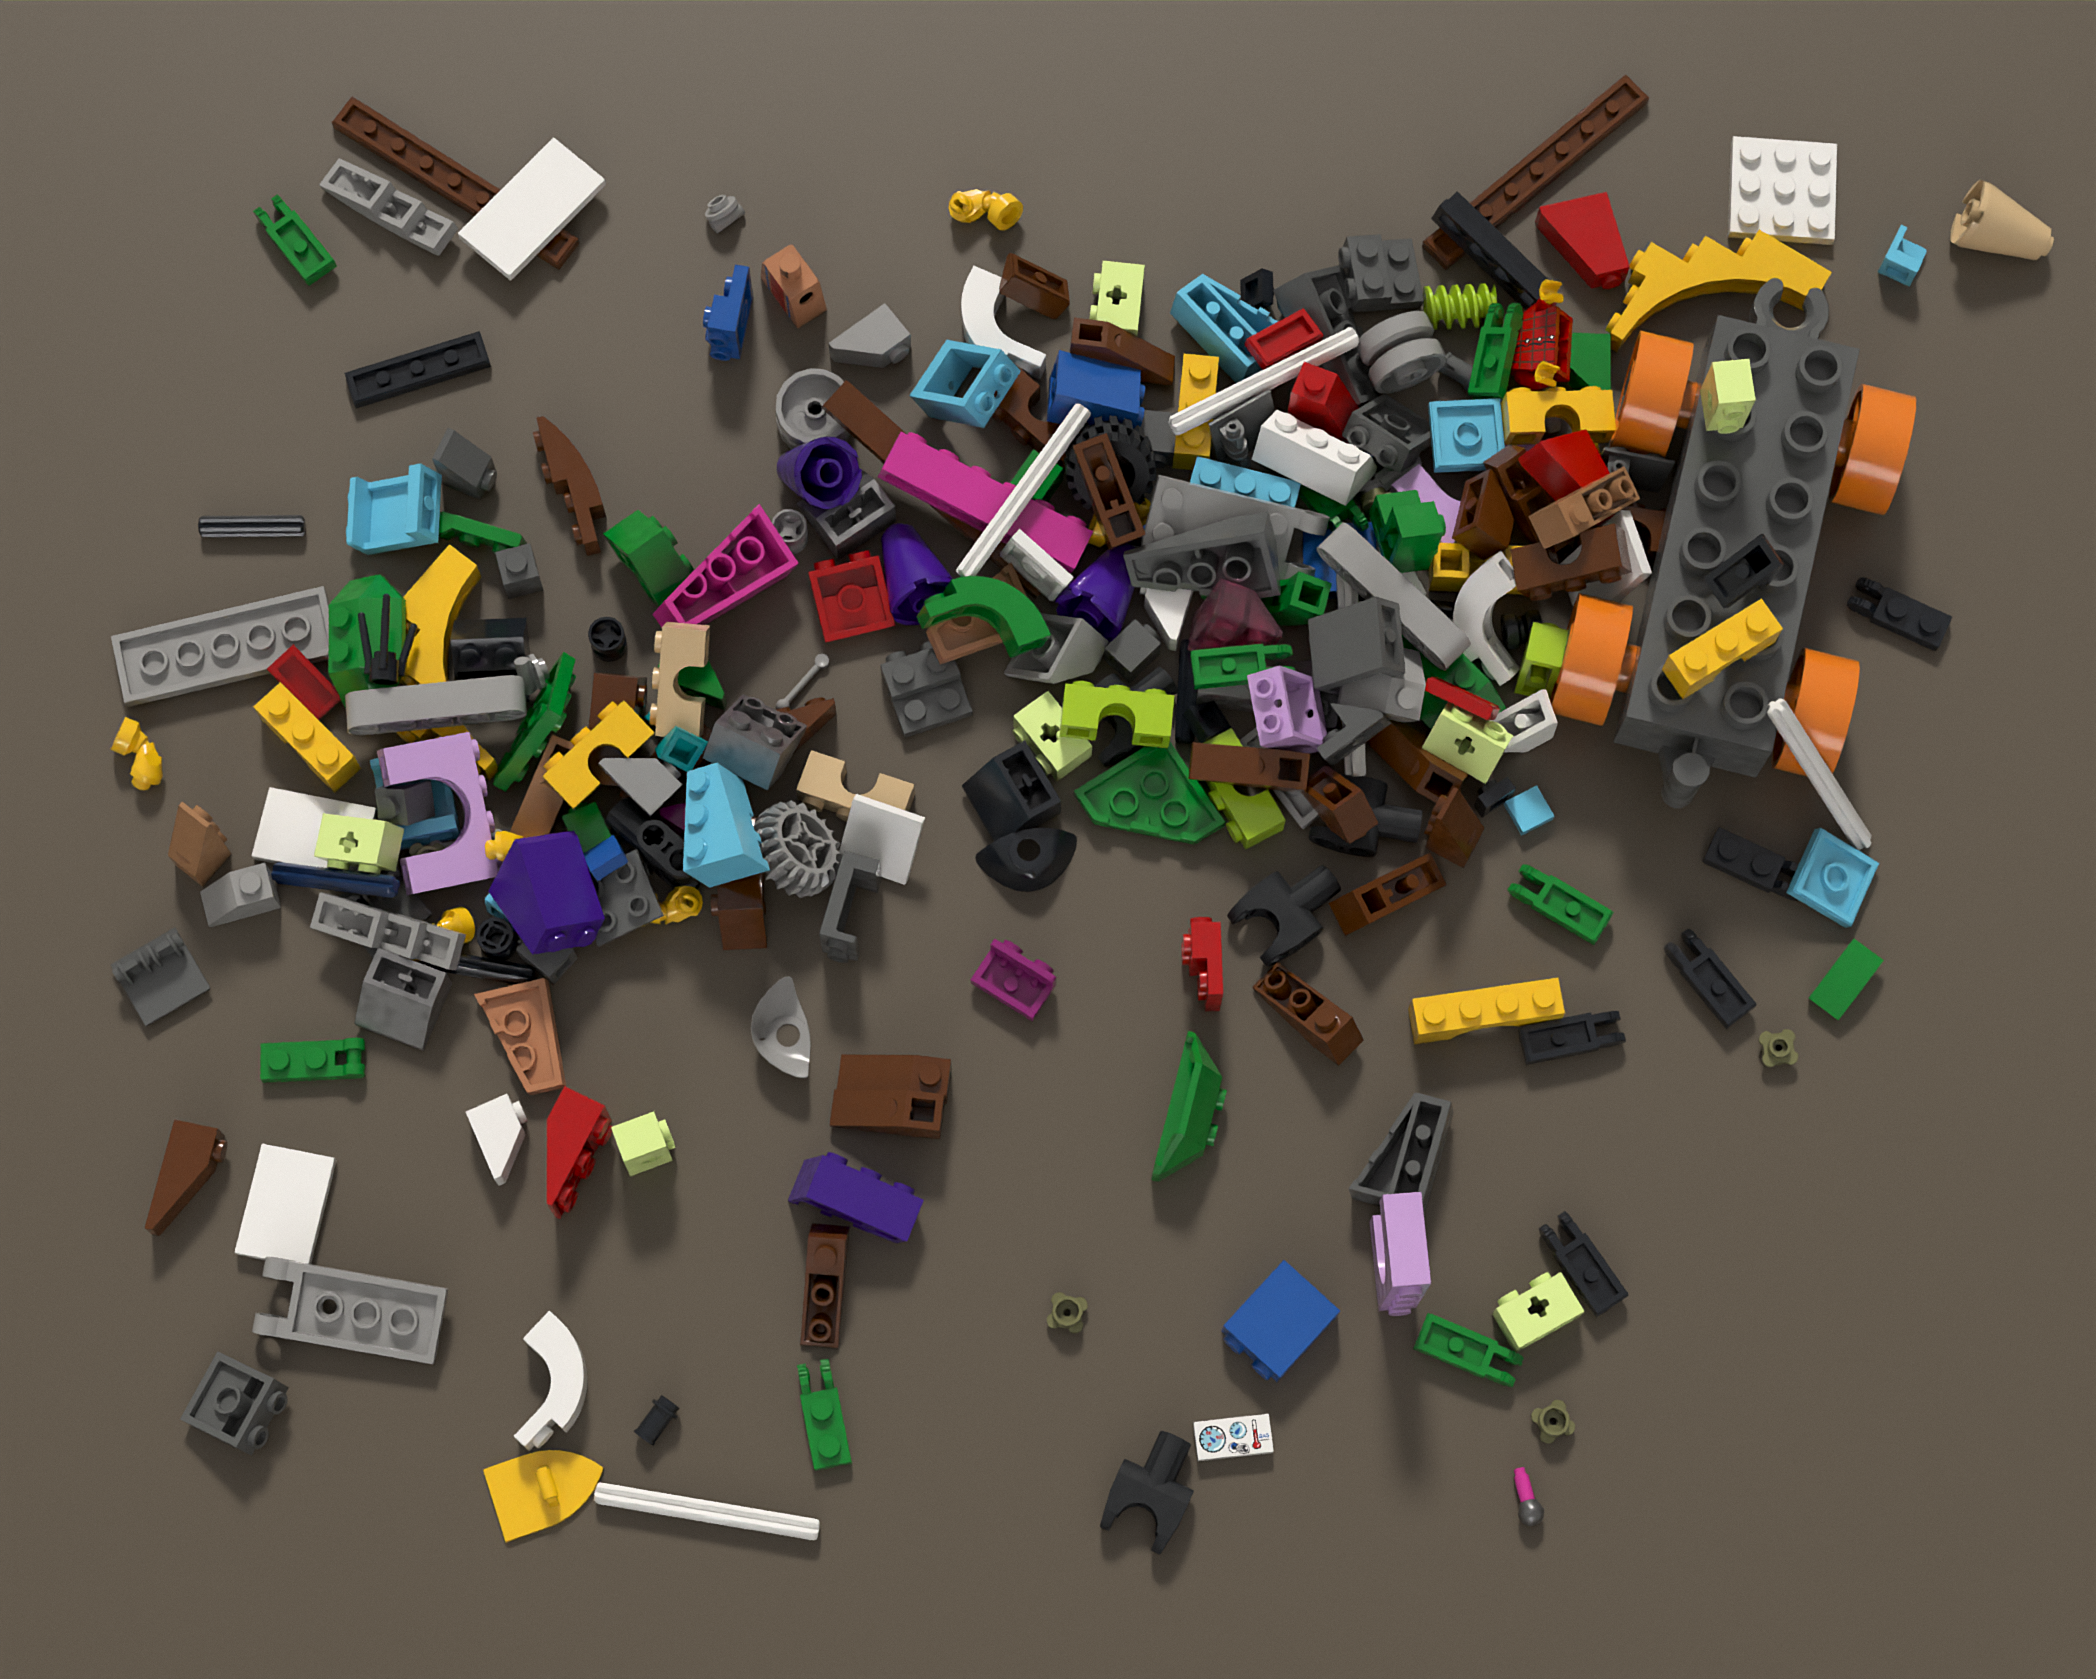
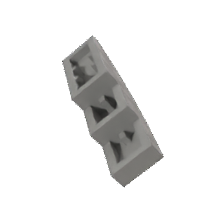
M340 158L319 184L321 189L368 219L437 256L441 254L458 231V227L453 221L428 210L422 201L396 190L390 181Z
M323 892L319 893L310 925L312 929L364 946L380 948L406 958L418 959L448 970L457 969L466 934Z

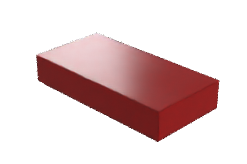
M1303 308L1246 339L1244 345L1261 369L1264 370L1322 341L1324 335Z
M294 644L267 668L279 683L281 682L318 720L341 701L336 688Z
M1430 677L1426 681L1425 691L1486 720H1495L1500 708L1498 705L1439 677Z

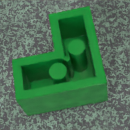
M1417 490L1376 495L1369 516L1381 555L1400 573L1429 570L1434 555L1438 553L1440 540L1446 533L1444 517L1441 514L1438 515L1435 502L1421 503Z
M636 510L603 533L620 562L634 573L648 598L658 607L694 571L693 566L685 555L681 554L679 556L674 546L678 542L667 526L662 527L653 515L648 518L641 511Z

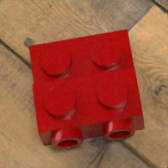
M869 550L849 554V562L837 565L834 558L813 563L815 570L807 571L825 643L895 626L893 615L890 612L888 592L879 556H870Z
M1194 917L1190 919L1188 934H1183V943H1181L1182 965H1189V976H1199L1197 978L1198 1001L1204 1000L1205 1012L1220 1011L1223 998L1221 922H1212L1210 917Z

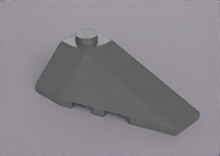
M1340 265L1304 273L1273 290L1277 299V307L1281 314L1284 315V318L1304 308L1323 333L1322 340L1348 327L1355 330L1358 338L1364 334L1363 328L1355 324L1351 300H1347L1345 297L1344 281L1347 277L1344 269L1340 268ZM1356 347L1321 364L1325 370L1338 374L1357 405L1371 402L1378 397V393L1368 375L1371 366H1366L1362 362Z
M1269 512L1232 517L1124 551L1123 554L1131 585L1134 587L1173 592L1177 589L1200 591L1199 595L1211 596L1212 593L1233 595V599L1244 601L1281 594L1277 543Z

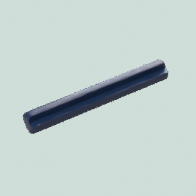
M283 862L275 863L271 872L272 879L278 884L393 898L397 896L400 887V881L390 875Z

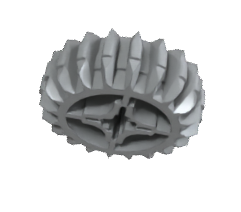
M792 800L787 803L779 802L759 815L753 827L760 835L762 843L759 844L762 857L767 860L770 868L769 871H765L767 873L766 880L772 879L775 881L776 889L785 888L788 896L796 894L799 898L817 895L833 883L838 873L839 861L842 859V855L837 851L840 843L832 837L834 831L829 830L825 825L826 819L820 820L815 809L808 811L804 803L796 805Z

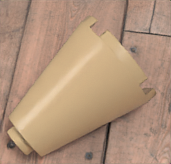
M1978 180L1964 197L1962 203L1967 205L1962 215L1956 214L1950 233L1951 243L1958 247L2030 260H2037L2041 255L2046 256L2054 242L2050 227L1993 184L1983 180Z

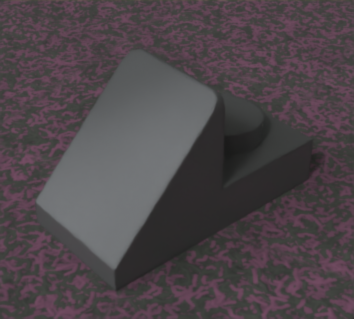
M1331 703V706L1346 727L1342 730L1337 728L1329 732L1322 739L1323 744L1317 747V750L1325 761L1334 766L1392 722L1380 710Z

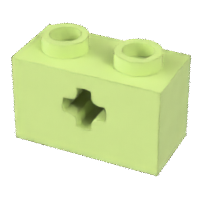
M1103 261L1102 272L1094 273L1092 294H1099L1098 306L1091 305L1089 319L1110 322L1138 336L1145 265ZM1118 299L1120 300L1119 304L1115 305L1112 304L1113 300Z
M1749 359L1712 362L1700 389L1706 431L1718 430V433L1728 434L1743 428L1756 401Z
M1047 691L1013 716V727L1015 729L1012 730V733L1019 743L1024 740L1036 754L1035 758L1045 775L1047 776L1051 773L1055 780L1059 781L1092 757V745L1085 739L1059 737L1062 707L1050 692ZM1047 734L1050 738L1056 735V742L1053 743L1050 739L1043 741V735Z
M1448 702L1439 715L1422 749L1486 784L1513 735L1506 732L1505 728L1499 723L1487 721Z
M323 813L314 857L327 861V868L349 870L350 866L358 867V872L380 874L381 870L396 872L404 828L382 820Z
M654 1111L611 1127L630 1176L673 1161L669 1150L676 1148L669 1127L665 1119L658 1122Z
M1546 1272L1529 1282L1530 1290L1521 1295L1514 1290L1497 1300L1499 1307L1494 1310L1492 1315L1514 1352L1524 1349L1583 1314L1582 1306L1561 1272L1553 1277L1550 1276L1549 1272ZM1532 1303L1535 1306L1540 1304L1543 1306L1544 1310L1540 1316L1537 1313L1531 1315L1528 1312Z

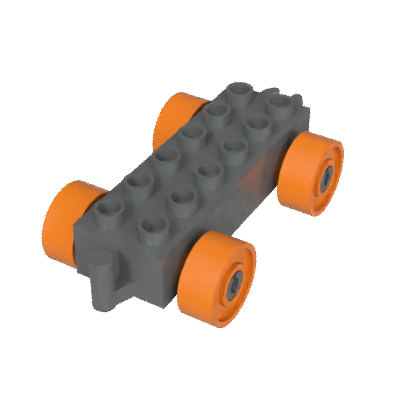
M1778 278L1770 279L1759 289L1750 309L1749 322L1721 315L1717 316L1703 348L1696 382L1688 380L1694 343L1640 330L1625 376L1615 416L1616 431L1611 438L1610 448L1623 447L1632 453L1642 455L1654 453L1665 458L1675 427L1685 429L1636 645L1627 643L1633 614L1632 605L1578 593L1566 629L1569 632L1561 669L1550 696V702L1555 715L1602 726L1607 717L1614 692H1623L1624 697L1613 742L1659 754L1664 781L1661 788V796L1663 801L1673 808H1683L1692 802L1700 786L1706 782L1710 773V767L1757 777L1772 753V768L1808 777L1767 714L1769 710L1768 704L1771 701L1776 702L1778 699H1784L1788 703L1833 774L1846 739L1855 704L1860 673L1859 661L1803 648L1798 655L1787 683L1828 493L1830 503L1885 515L1893 500L1902 474L1916 414L1915 396L1866 384H1860L1847 418H1845L1860 349L1819 339L1829 315L1828 302L1823 291L1819 288L1809 290L1802 305L1805 321L1800 326L1786 328L1780 325L1773 315V308L1779 303L1783 292V282ZM1749 359L1756 401L1743 428L1728 434L1718 433V430L1706 431L1700 389L1712 362ZM1764 534L1784 563L1783 567L1770 584L1757 586L1731 607L1723 608L1704 580V577L1757 536ZM1762 598L1783 628L1776 642L1745 662L1742 658L1736 660L1723 669L1715 677L1714 681L1682 699L1662 671L1668 656Z

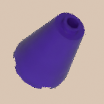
M826 436L809 441L783 453L777 462V474L780 480L807 503L821 509H832L848 503L858 491L862 479V469H859L857 461L859 457L856 450L846 441L835 437Z
M896 523L888 527L881 537L890 612L898 623L903 625H919L917 615L924 606V601L931 596L943 593L953 578L913 526Z
M1127 543L1111 550L1107 549L1056 598V602L1059 604L1056 609L1057 615L1082 618L1107 639L1109 643L1112 642L1122 630L1135 588L1131 585L1123 554L1124 551L1134 549L1135 547Z

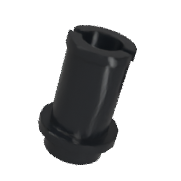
M663 1395L658 1400L653 1399L652 1403H654V1406L638 1428L633 1431L653 1446L672 1418H678L676 1413L680 1409Z

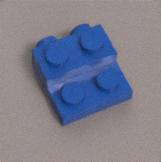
M735 264L733 276L726 277L724 296L714 295L712 307L706 306L703 316V327L706 328L705 340L710 343V356L715 359L727 361L730 358L740 359L753 300V289L748 266Z

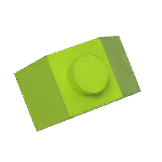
M1533 622L1514 693L1531 696L1540 690H1546L1550 699L1561 669L1569 630L1559 628L1553 623Z

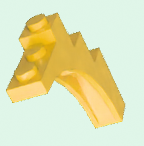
M1760 229L1753 240L1745 238L1737 253L1705 236L1699 246L1692 243L1683 260L1651 242L1645 253L1638 250L1629 264V269L1633 270L1628 283L1633 286L1622 302L1627 307L1622 315L1615 312L1605 331L1611 334V349L1617 352L1634 330L1652 315L1676 302L1703 294L1721 292L1757 294L1759 289L1772 278H1778L1783 282V292L1780 300L1804 311L1802 305L1809 290L1812 288L1822 290L1832 272Z
M450 544L404 596L406 599V634H408L411 624L417 625L416 636L414 637L406 662L405 677H402L400 683L404 686L449 681L448 657L454 620H457L466 598L481 579L477 565ZM464 725L396 733L407 743H414L415 741H425L469 731ZM478 744L480 751V760L476 761L478 775L481 773L491 780L497 772V763Z

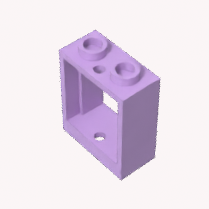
M1280 665L1247 675L1260 746L1269 749L1309 754L1318 752L1317 747L1323 744L1322 739L1328 733L1320 692L1314 689L1312 677ZM1281 699L1282 706L1278 708L1277 701ZM1313 710V716L1309 718L1308 712Z

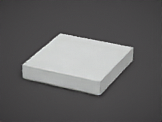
M1021 529L1013 535L1000 552V557L1008 564L1012 562L1014 569L1050 601H1054L1074 578Z
M856 794L852 801L839 853L843 856V852L847 851L880 860L882 877L905 885L909 879L925 817Z

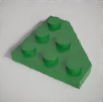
M563 652L550 669V678L545 680L546 687L539 689L540 692L534 701L533 708H528L527 715L523 717L515 732L517 735L511 744L509 752L504 753L498 765L493 785L505 792L513 781L519 783L523 779L529 768V763L527 762L532 756L536 758L540 756L548 742L546 737L550 731L556 733L565 721L567 714L563 710L570 701L571 694L568 691L576 679V675L572 673L576 659L569 654Z
M1169 742L1168 748L1145 746L1074 790V796L1095 825L1192 845L1199 843L1225 826L1224 819L1198 781L1188 779L1189 768L1171 742Z

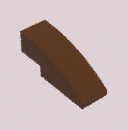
M1511 443L1485 460L1483 464L1486 470L1491 469L1496 473L1513 518L1530 543L1534 544L1540 542L1528 516L1555 502V500L1518 461V458L1527 452L1526 449ZM1573 537L1553 545L1556 552L1571 543Z

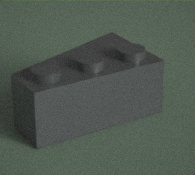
M1415 1092L1389 1129L1388 1135L1379 1148L1368 1159L1369 1162L1359 1177L1348 1188L1351 1198L1380 1206V1200L1383 1195L1421 1192L1425 1216L1454 1113L1451 1101Z

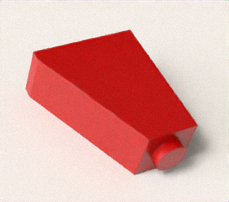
M1607 192L1539 207L1535 220L1536 227L1591 289L1597 287L1611 289L1625 281L1630 266Z
M1304 361L1291 391L1287 413L1349 444L1348 440L1342 436V433L1352 412L1359 409L1338 374Z
M1586 429L1540 441L1518 458L1521 466L1555 501L1610 473ZM1615 514L1597 523V527L1603 526Z

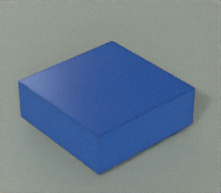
M614 835L583 853L586 863L597 881L628 862L620 843Z

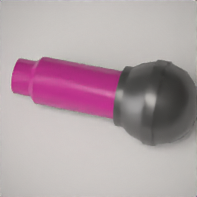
M1517 1468L1514 1470V1481L1520 1499L1518 1517L1523 1524L1534 1526L1543 1520L1544 1508L1535 1499L1530 1478L1525 1468Z

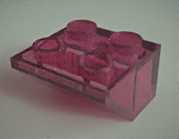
M1221 578L1193 615L1187 650L1263 644V646L1276 645L1282 638L1283 631L1254 590Z

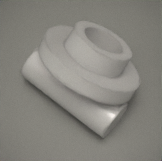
M719 195L708 203V209L705 212L711 228L717 234L745 214L744 209L737 202L734 196L726 197V195Z
M530 654L526 657L515 659L514 664L517 676L524 678L525 695L533 694L537 689L546 687L545 680L549 679L550 675L542 658L536 659L534 654Z

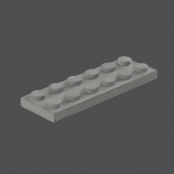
M324 586L111 636L124 703L127 707L270 674L267 668L293 644L311 663L328 660L329 602Z

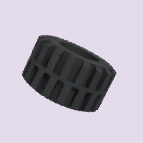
M1102 416L1094 418L1095 424L1091 426L1086 422L1081 429V433L1077 434L1065 451L1066 478L1068 487L1072 490V496L1076 501L1081 499L1082 506L1087 510L1092 507L1072 446L1107 433L1114 453L1130 461L1129 466L1122 474L1133 503L1136 502L1141 505L1145 501L1144 493L1150 494L1153 489L1152 481H1156V465L1149 437L1144 436V431L1139 425L1133 428L1132 421L1124 418L1122 423L1118 422L1117 416H1109V421H1102Z

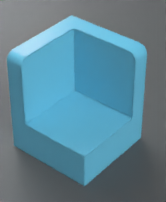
M1901 225L1878 273L1910 287L1927 250L1903 239L1908 227Z

